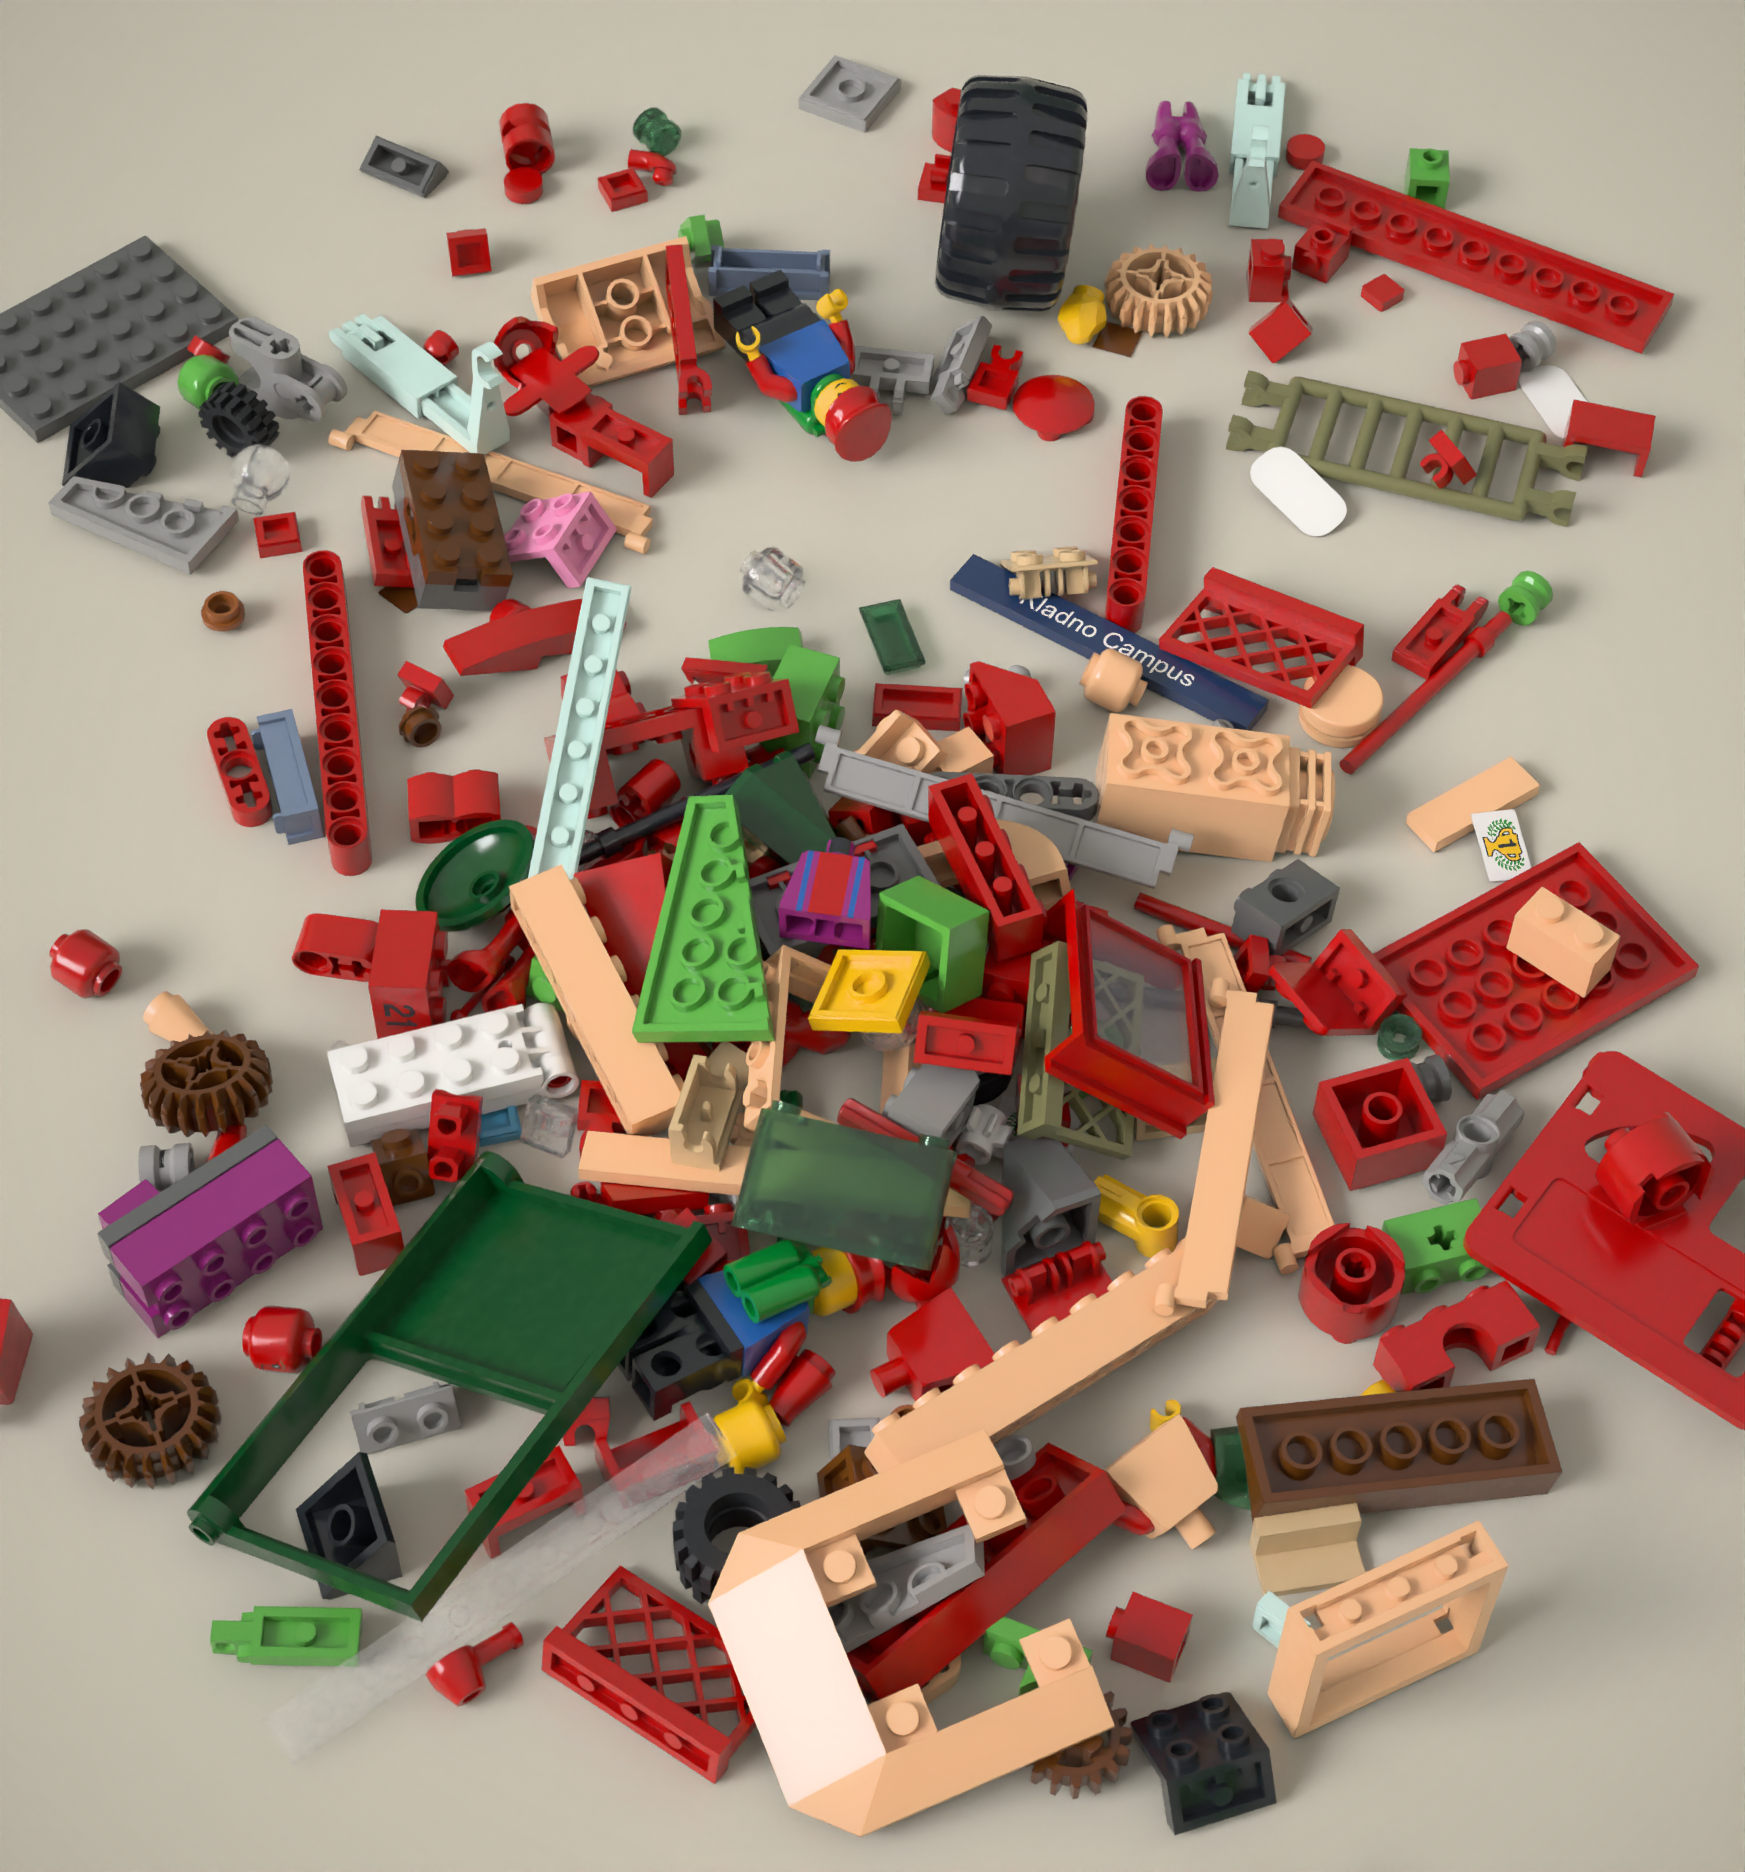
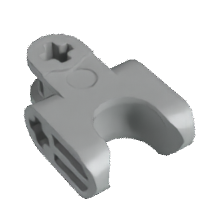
M256 317L243 318L231 326L229 337L232 350L252 365L239 377V384L246 385L248 393L251 390L258 393L256 398L260 402L264 399L268 403L265 407L267 411L273 410L276 416L283 419L303 417L309 421L318 422L325 416L326 405L330 401L339 402L347 395L348 389L342 376L329 365L321 364L301 354L300 344L293 335Z

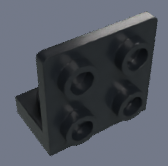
M1230 1692L1206 1695L1197 1701L1168 1710H1158L1146 1717L1131 1721L1130 1725L1134 1738L1160 1777L1166 1820L1174 1835L1277 1803L1270 1749Z

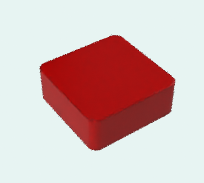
M1382 274L1362 286L1361 297L1378 311L1383 312L1401 302L1405 290L1386 274Z

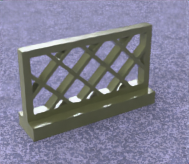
M1057 941L1031 954L1017 1136L1031 1140L1044 1136L1124 1160L1132 1157L1134 1116L1100 1099L1098 1100L1103 1108L1092 1116L1078 1094L1082 1090L1045 1072L1044 1057L1072 1034L1068 1028L1071 1002L1067 943ZM1093 960L1095 995L1109 1015V1018L1100 1025L1097 1023L1098 1036L1108 1041L1103 1031L1114 1023L1123 1037V1049L1138 1056L1143 976ZM1111 982L1127 986L1126 1004L1121 1009L1106 988ZM1066 1102L1069 1103L1081 1122V1125L1075 1130L1061 1126L1062 1108ZM1107 1114L1117 1128L1116 1142L1107 1140L1096 1123Z

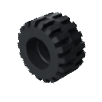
M734 1467L722 1469V1477L715 1478L712 1472L702 1477L701 1488L692 1484L685 1492L686 1502L679 1501L675 1510L676 1521H673L676 1571H680V1581L684 1588H692L693 1598L699 1603L703 1604L707 1599L710 1600L729 1556L728 1553L720 1551L711 1543L719 1533L733 1527L751 1528L801 1507L799 1500L793 1501V1491L787 1484L779 1488L777 1487L776 1476L767 1472L763 1478L757 1477L756 1468L745 1467L744 1474H734Z

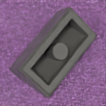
M375 136L359 169L365 174L423 198H426L446 178L449 172L441 162L379 136Z

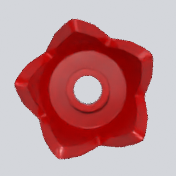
M524 316L514 317L502 326L493 343L503 354L493 359L496 369L509 384L519 390L524 387V384L510 371L521 360L516 354V349L520 344H525L528 347L529 354L544 347L560 361L555 351L559 336L558 327L544 321H532Z
M952 1226L944 1230L943 1243L938 1246L937 1255L914 1238L906 1235L903 1240L900 1264H896L892 1269L885 1264L886 1288L904 1302H915L918 1309L943 1291L952 1288L957 1282L960 1272L959 1243Z

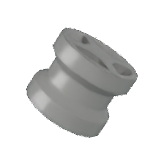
M1539 321L1528 322L1520 332L1509 337L1522 359L1520 371L1529 372L1534 370L1541 363V360L1548 359L1556 351L1557 343L1553 332L1547 325Z

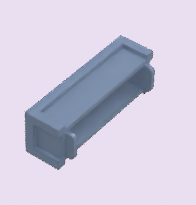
M711 245V267L708 270L709 296H720L743 285L750 291V282L778 270H782L787 276L789 288L799 300L819 301L825 294H829L830 250L822 249V251L818 250V252L731 249L722 248L719 245Z
M292 709L257 716L259 729L253 730L251 735L254 749H264L280 813L273 815L276 833H285L288 845L323 838L324 834L319 808Z

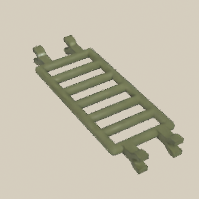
M1248 370L1244 382L1246 389L1241 405L1257 407L1267 404L1281 407L1274 429L1255 426L1247 418L1233 414L1228 428L1230 435L1226 444L1227 450L1244 451L1249 448L1266 452L1272 448L1285 447L1302 394L1326 399V403L1308 456L1298 455L1319 476L1513 521L1523 520L1527 512L1547 516L1548 520L1554 524L1568 527L1576 492L1558 490L1550 493L1534 489L1540 466L1559 470L1564 477L1580 481L1588 446L1572 444L1566 447L1546 443V434L1536 429L1300 376L1292 378L1289 385L1269 381L1263 374ZM1342 403L1366 408L1349 465L1324 460ZM1382 412L1406 417L1389 475L1365 469ZM1423 421L1446 426L1445 434L1457 448L1463 430L1487 436L1471 493L1446 488L1447 486L1439 489L1432 479L1430 484L1405 479ZM1504 440L1528 445L1512 503L1488 498ZM1441 467L1434 469L1432 477L1441 470Z

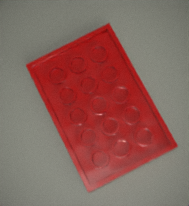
M1580 842L1373 953L1377 960L1408 994L1396 1010L1433 1052L1440 1055L1446 1066L1477 1100L1696 977L1699 965ZM1541 887H1544L1621 936L1610 971L1585 998L1507 949L1515 914Z

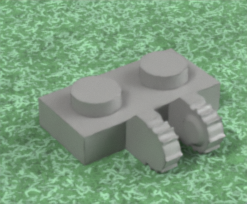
M855 346V371L850 375V379L860 386H868L873 389L879 401L880 389L893 390L894 395L891 399L892 415H902L905 392L929 394L934 369V354Z

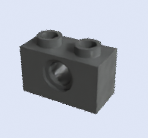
M1297 859L1283 869L1274 870L1266 880L1252 889L1246 888L1240 893L1234 903L1235 916L1231 932L1244 941L1251 934L1268 938L1269 955L1281 956L1332 921L1340 887Z

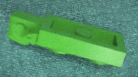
M254 1606V1612L242 1613L241 1621L212 1620L210 1635L212 1652L215 1654L237 1655L238 1662L250 1663L251 1665L359 1667L363 1624L362 1608Z

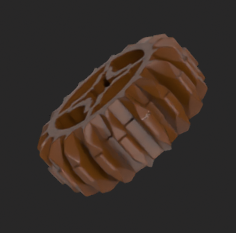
M207 1030L202 1036L193 1037L188 1034V1038L184 1041H170V1048L156 1050L155 1058L145 1062L146 1071L140 1074L141 1097L148 1115L154 1119L156 1126L166 1127L169 1134L182 1130L186 1138L195 1132H202L206 1138L212 1131L220 1130L226 1133L227 1127L231 1125L244 1126L245 1118L257 1117L259 1108L268 1105V1095L273 1092L272 1071L265 1051L259 1048L256 1040H247L244 1034H237L231 1037L227 1030L222 1031L218 1035H211Z
M148 1352L144 1363L135 1365V1362L127 1357L125 1370L118 1372L108 1367L106 1374L108 1382L93 1381L92 1392L94 1396L83 1398L82 1408L85 1414L79 1417V1427L83 1434L81 1439L85 1452L89 1453L93 1465L98 1470L105 1469L107 1477L113 1482L123 1476L125 1483L133 1488L141 1478H144L146 1485L154 1489L157 1478L165 1476L174 1485L176 1471L183 1469L193 1474L195 1469L193 1459L208 1460L210 1453L208 1444L217 1443L219 1433L216 1426L221 1424L222 1416L219 1407H217L219 1400L216 1390L212 1389L207 1376L202 1371L195 1373L193 1365L188 1360L177 1366L175 1358L168 1353L160 1363H156L154 1356ZM146 1410L150 1412L152 1420L155 1422L156 1431H152L149 1421L146 1419Z

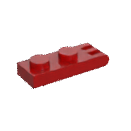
M363 495L361 511L374 586L414 588L396 503H394V509H391L389 497L379 496L378 508H374L372 496Z

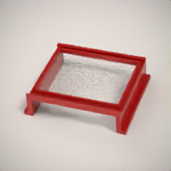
M1073 888L1049 910H1046L1048 926L1043 927V930L1067 942L1072 1034L1044 1057L1045 1072L1170 1135L1182 1139L1187 1135L1186 1127L1215 1105L1202 962L1198 958L1191 961V959L1087 904L1084 905L1078 902Z

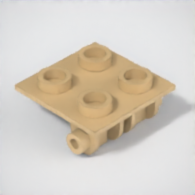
M1077 546L1053 548V555L1051 556L1036 554V550L1010 552L1011 559L1000 560L1002 566L1012 572H1016V578H1009V591L1011 596L1018 595L1019 599L1041 597L1040 572H1042V585L1045 597H1050L1051 594L1050 571H1054L1055 587L1058 596L1063 595L1062 570H1064L1066 594H1085L1089 592V589L1097 587L1095 571L1088 572V565H1096L1098 561L1085 554V550H1078Z

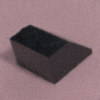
M117 383L70 425L62 485L65 486L75 476L129 488L141 476H148L157 462L155 448L156 440L161 430L158 425L160 406L124 384Z

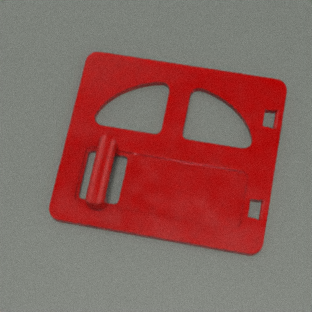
M1606 1051L1597 1057L1470 1224L1463 1238L1464 1249L1470 1257L1727 1422L1739 1429L1745 1430V1372L1742 1376L1735 1377L1725 1371L1745 1342V1254L1714 1235L1709 1228L1740 1182L1745 1179V1128L1628 1056L1617 1051ZM1587 1092L1600 1101L1591 1115L1576 1108ZM1669 1112L1696 1144L1704 1146L1710 1151L1712 1156L1710 1163L1715 1168V1178L1710 1189L1701 1200L1693 1194L1683 1204L1688 1212L1680 1218L1654 1230H1641L1636 1223L1633 1226L1599 1185L1595 1178L1599 1163L1588 1156L1585 1146L1599 1138L1611 1135L1618 1129L1628 1128L1631 1131L1641 1124L1650 1121L1659 1113ZM1510 1194H1513L1515 1198L1524 1203L1514 1218L1502 1211H1498ZM1720 1291L1725 1292L1735 1299L1725 1317L1698 1354L1684 1344V1339L1716 1293Z

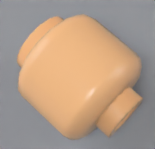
M1110 648L1104 650L1100 655L1095 652L1093 653L1079 682L1080 685L1084 686V697L1088 701L1113 713L1122 712L1129 703L1137 706L1148 683L1141 680L1143 666L1139 661Z

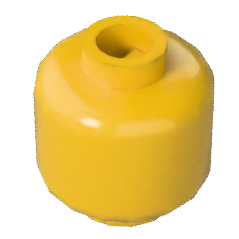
M747 1400L716 1415L712 1420V1429L715 1436L708 1438L714 1449V1460L717 1466L720 1468L728 1464L730 1468L734 1467L735 1474H744L745 1467L756 1468L757 1470L776 1461L781 1455L780 1444L787 1441L771 1405L762 1407L756 1400Z

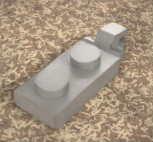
M980 316L952 331L931 380V384L935 387L931 400L944 411L945 415L958 410L965 400L963 388L972 380L976 372L975 366L987 347L986 340L992 324L984 316Z

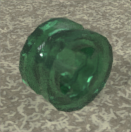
M1390 1015L1380 1025L1377 1039L1379 1052L1391 1061L1414 1058L1419 1050L1422 1029L1408 1015ZM1396 1033L1406 1036L1403 1043L1393 1040Z

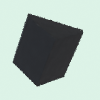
M358 1452L297 1507L296 1513L308 1552L387 1582L403 1577L396 1543L368 1455L364 1452ZM318 1582L322 1599L331 1600L349 1594Z

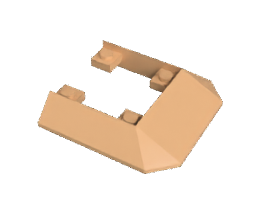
M985 1428L739 1532L708 1603L789 1808L861 1838L1115 1728L1094 1669L1087 1659L1070 1618L1019 1640L1039 1688L940 1731L936 1728L918 1684L869 1705L866 1704L827 1609L877 1587L859 1541L956 1500L959 1501L977 1544L1027 1523L1024 1512L1004 1469V1463Z

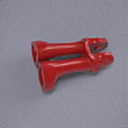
M509 909L505 915V924L487 946L481 950L462 951L447 966L449 979L456 987L469 993L479 992L491 983L517 945L520 947L523 953L518 960L484 994L481 1004L485 1013L519 1004L523 1005V1009L526 1007V988L528 986L532 958L535 956V953L512 909Z

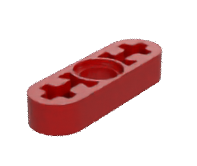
M220 718L209 726L207 738L233 819L244 827L260 826L270 819L273 807L245 723L238 718ZM232 737L235 741L236 749L228 752L224 738ZM236 766H247L252 769L248 775L241 778H234L228 775V772ZM251 792L256 806L248 808L243 794Z

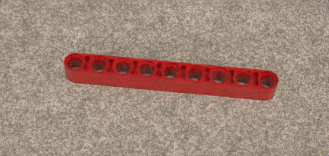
M320 550L311 553L303 561V577L326 836L333 868L344 876H356L368 870L372 864V849L347 593L340 557L334 552Z

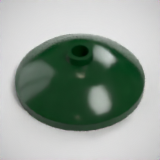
M506 819L481 824L460 835L435 857L422 876L416 892V910L438 912L440 931L461 932L474 929L496 918L511 906L509 886L528 879L535 844L534 836L522 823Z

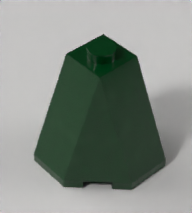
M787 750L775 755L773 760L775 764L763 768L757 763L746 768L725 793V795H733L738 804L743 838L764 854L775 859L782 867L798 862L801 854L807 850L826 852L828 841L839 837L806 772L795 756Z

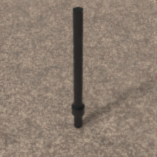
M805 743L789 751L795 756L800 765L816 759L815 752L810 743ZM774 758L759 765L763 768L775 764L773 762ZM743 772L691 796L725 795ZM689 796L616 830L613 827H609L594 834V840L582 845L578 867L601 856L604 859H608L623 852V846L682 820Z

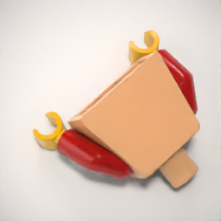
M1170 1399L1165 1404L1166 1416L1160 1415L1154 1408L1150 1409L1149 1428L1152 1432L1104 1469L1127 1509L1111 1524L1138 1536L1145 1535L1150 1539L1175 1527L1189 1547L1194 1549L1216 1532V1529L1199 1508L1202 1503L1219 1490L1215 1479L1217 1469L1214 1445L1208 1435L1188 1418L1181 1416L1179 1402L1175 1399Z

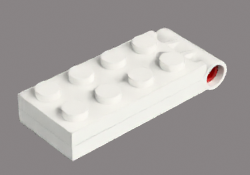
M537 1003L528 1007L525 1011L523 1005L519 1004L327 1051L350 1147L371 1142L370 1140L381 1138L386 1132L395 1129L413 1130L418 1128V1130L429 1128L431 1098L435 1089H442L456 1095L483 1096L482 1114L506 1109L512 1105L518 1106L546 1098H563L573 1093L579 1086V1078L558 1010L550 1003Z

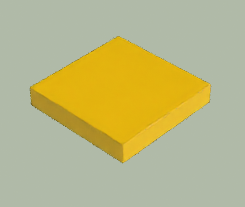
M838 949L808 1017L812 1030L902 1033L931 965L927 951Z

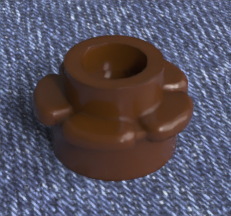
M423 706L409 709L399 724V734L403 736L406 742H410L415 747L429 746L441 734L442 726L438 721V712L432 707L426 709Z

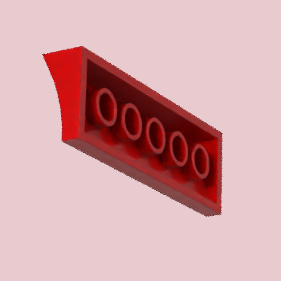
M1049 1442L1035 1453L1037 1459L1035 1465L1021 1477L1010 1481L1027 1523L984 1541V1576L846 1653L859 1686L875 1702L915 1684H918L920 1688L923 1687L986 1632V1629L1003 1618L1121 1516L1127 1509L1104 1470ZM963 1514L940 1534L968 1525L965 1515Z

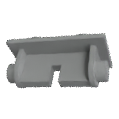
M437 1381L433 1382V1386L404 1393L405 1398L395 1400L393 1396L365 1405L364 1402L358 1403L359 1409L350 1411L360 1452L370 1454L461 1428L452 1385L445 1384L440 1386Z

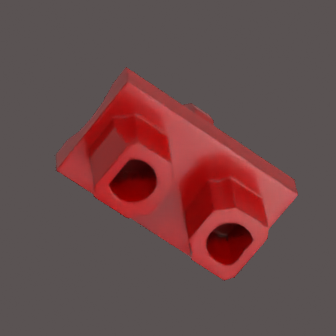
M435 1089L432 1093L427 1149L429 1177L431 1179L454 1183L460 1180L478 1159L483 1096L456 1095L442 1089Z

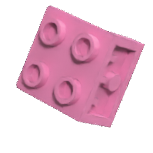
M591 491L578 494L566 493L555 498L533 499L527 502L521 508L520 516L511 530L504 534L510 562L546 557L567 588L581 587L617 531V528Z

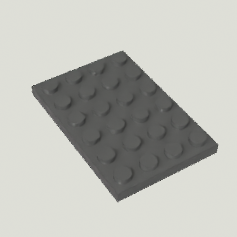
M145 235L0 313V408L39 443L70 426L117 383L120 382L134 390L194 356L193 353L187 350V347L195 335L214 345L229 336L231 326L239 321V319Z

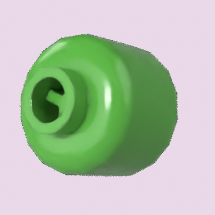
M203 354L192 357L184 364L179 372L177 381L178 390L183 399L201 410L200 406L222 384L235 382L236 386L239 385V378L231 367L211 355Z

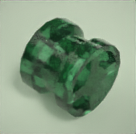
M653 107L643 111L638 116L633 125V135L640 143L646 145L649 152L666 156L679 144L681 129L674 121L668 120L667 115L661 109Z

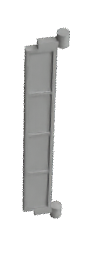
M823 725L819 726L815 742L825 745L818 766V772L828 775L823 789L824 792L929 822L928 786L947 781L948 779L839 748L838 745L841 741L842 731ZM981 789L983 795L986 794L991 801L995 819L1020 823L1039 831L1054 843L1065 863L1153 889L1155 888L1159 873L1171 875L1178 849L1189 852L1194 838V834L1172 828L1168 837V844Z

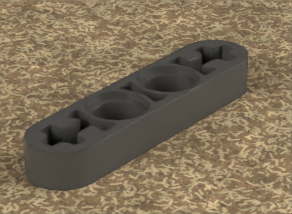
M944 771L931 773V775L948 780L970 774ZM972 773L982 790L992 791L995 794L1022 801L1020 797L1023 794L1037 793L1044 798V801L1036 806L1087 821L1092 820L1097 812L1098 789L1087 779ZM1053 796H1058L1057 804H1052ZM1073 798H1082V804H1074Z

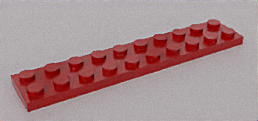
M1313 160L1279 205L1278 218L1309 229L1314 223L1318 212L1353 227L1351 245L1640 354L1643 353L1666 316L1674 298V294Z

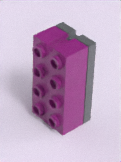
M264 1125L99 1231L97 1235L103 1254L110 1261L107 1266L114 1287L126 1299L153 1334L160 1338L170 1330L183 1327L194 1314L212 1302H219L228 1297L235 1287L253 1275L266 1272L277 1259L295 1247H302L308 1244L318 1232L323 1230L312 1175L278 1139L267 1125Z

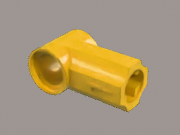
M1106 1174L1096 1178L1094 1183L1101 1193L1098 1221L1133 1239L1137 1250L1146 1257L1152 1258L1165 1248H1169L1171 1252H1174L1178 1244L1179 1209L1172 1199L1163 1195L1146 1196Z

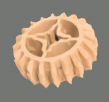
M1149 244L1146 250L1135 246L1131 254L1122 253L1120 259L1112 263L1108 277L1105 279L1106 307L1110 308L1112 318L1120 319L1122 327L1133 326L1135 334L1143 330L1149 332L1150 337L1154 333H1163L1168 338L1171 331L1183 335L1185 328H1196L1197 322L1205 319L1209 304L1212 302L1211 274L1206 271L1205 263L1196 261L1195 254L1184 255L1182 247L1174 251L1168 249L1167 244L1163 248H1154L1152 244Z

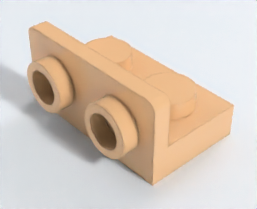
M895 710L891 715L885 717L860 749L854 751L927 774H931L949 755L918 720L899 710Z

